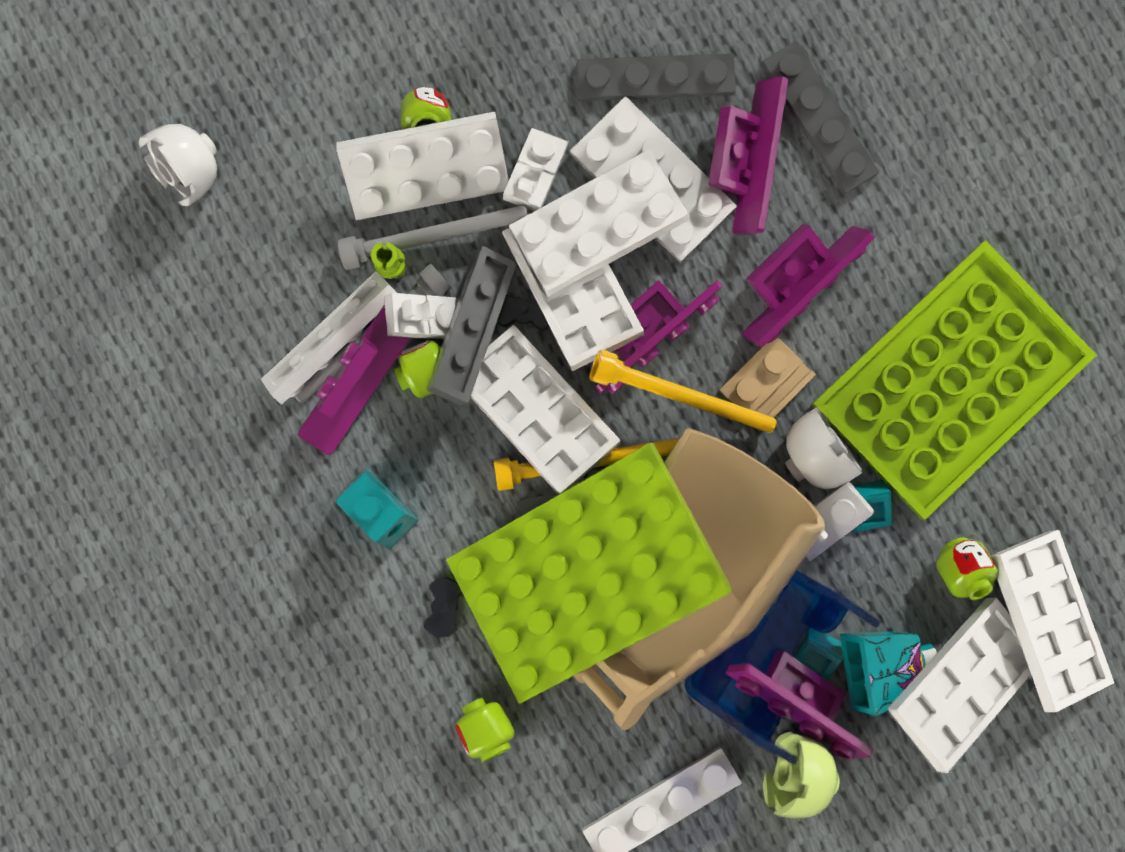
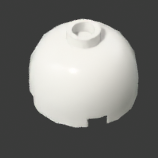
M167 124L155 128L140 137V148L147 144L150 152L144 159L153 175L165 189L168 183L171 186H175L184 197L178 203L182 206H189L210 190L217 177V164L214 155L217 154V149L205 133L199 135L192 128L182 124Z
M817 407L803 415L792 425L786 441V448L790 459L785 464L798 482L805 478L814 487L831 489L851 481L862 473V469L847 445L844 446Z

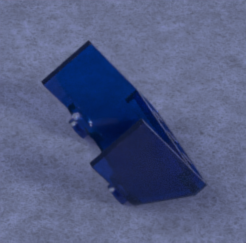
M795 570L754 630L686 677L685 690L690 697L750 741L795 765L799 757L772 739L780 724L781 716L769 710V703L761 697L751 696L738 689L736 686L737 681L726 674L729 665L750 664L763 674H766L775 652L785 651L791 655L808 627L819 633H829L840 625L847 612L876 629L881 621L843 595Z

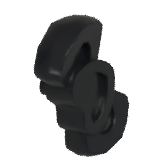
M506 294L497 319L500 326L507 327L517 321L522 325L532 323L540 331H545L549 327L536 299L530 298L525 300L521 297L513 298Z
M444 577L436 579L429 584V589L435 599L431 604L433 614L423 623L424 629L437 638L449 637L456 632L455 619L457 615L455 608L459 602L458 597L462 593L457 581Z

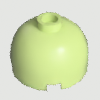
M792 732L781 734L772 744L771 750H780L774 775L768 771L765 772L763 781L765 802L768 807L776 809L774 814L778 816L807 818L817 815L828 806L839 788L840 779L833 756L821 742Z

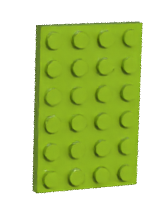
M984 240L810 405L813 408L817 407L830 426L920 520H926L1083 370L1097 354L1003 257Z
M654 443L643 446L446 559L519 704L733 592Z

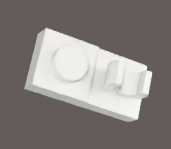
M532 128L505 188L503 200L518 206L524 205L526 209L533 212L542 208L567 150L568 141Z
M390 293L384 296L388 336L445 339L459 298Z
M850 482L837 487L814 505L824 519L825 529L806 554L808 560L811 562L873 515L874 510Z

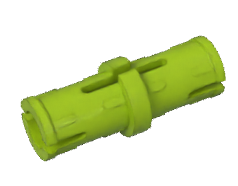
M382 242L376 244L371 251V259L377 273L390 280H393V278L398 280L404 277L406 272L404 261L406 259L401 250L389 242H386V246Z

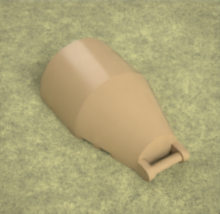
M686 428L664 464L733 592L574 675V678L579 683L585 682L615 715L614 721L622 730H628L634 726L652 701L752 632L825 529L824 519L814 505L795 487L770 468L716 437ZM598 668L627 696L625 701L596 672Z

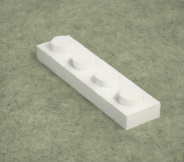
M375 271L261 379L269 393L281 405L289 397H294L300 393L306 381L318 370L326 368L340 349L361 335L363 328L378 314L385 304L384 296L397 292Z
M719 746L582 828V832L594 852H628L742 784Z

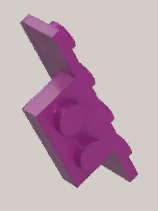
M783 76L761 80L756 83L751 113L733 106L720 109L708 185L738 196L732 232L737 235L763 233L765 229L771 185L774 178L777 147L780 140L781 122L786 102L788 79Z
M802 224L746 278L768 308L741 335L747 341L759 347L774 341L781 334L782 328L794 316L803 313L809 307L810 301L822 289L829 287L837 280L838 273L851 261L858 259L864 254L866 246L875 238L873 233L867 229L851 226L827 249L813 229L808 225Z
M659 280L631 304L644 330V336L614 350L624 362L623 366L632 368L638 363L643 368L660 353L656 346L666 337L673 342L690 327L686 322L690 316L696 311L703 316L720 301L716 295L722 288L720 282L716 280L686 308H683ZM618 381L616 384H612L609 382L607 386L599 383L595 389L600 395L607 389L611 394H614L625 383Z
M385 304L357 344L351 342L339 359V363L343 366L334 378L329 375L316 393V396L320 398L298 430V436L327 455H331L411 339V337L388 336Z
M775 652L766 674H763L750 664L729 665L726 674L737 681L736 686L738 689L746 694L755 697L759 696L769 703V710L781 717L791 718L799 723L800 731L807 736L824 740L831 745L830 751L836 756L849 761H853L854 758H871L874 751L871 747L834 723L846 694L787 652Z

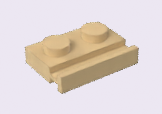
M777 337L774 341L761 347L718 392L730 403L774 418L816 374L810 371L803 364V361Z

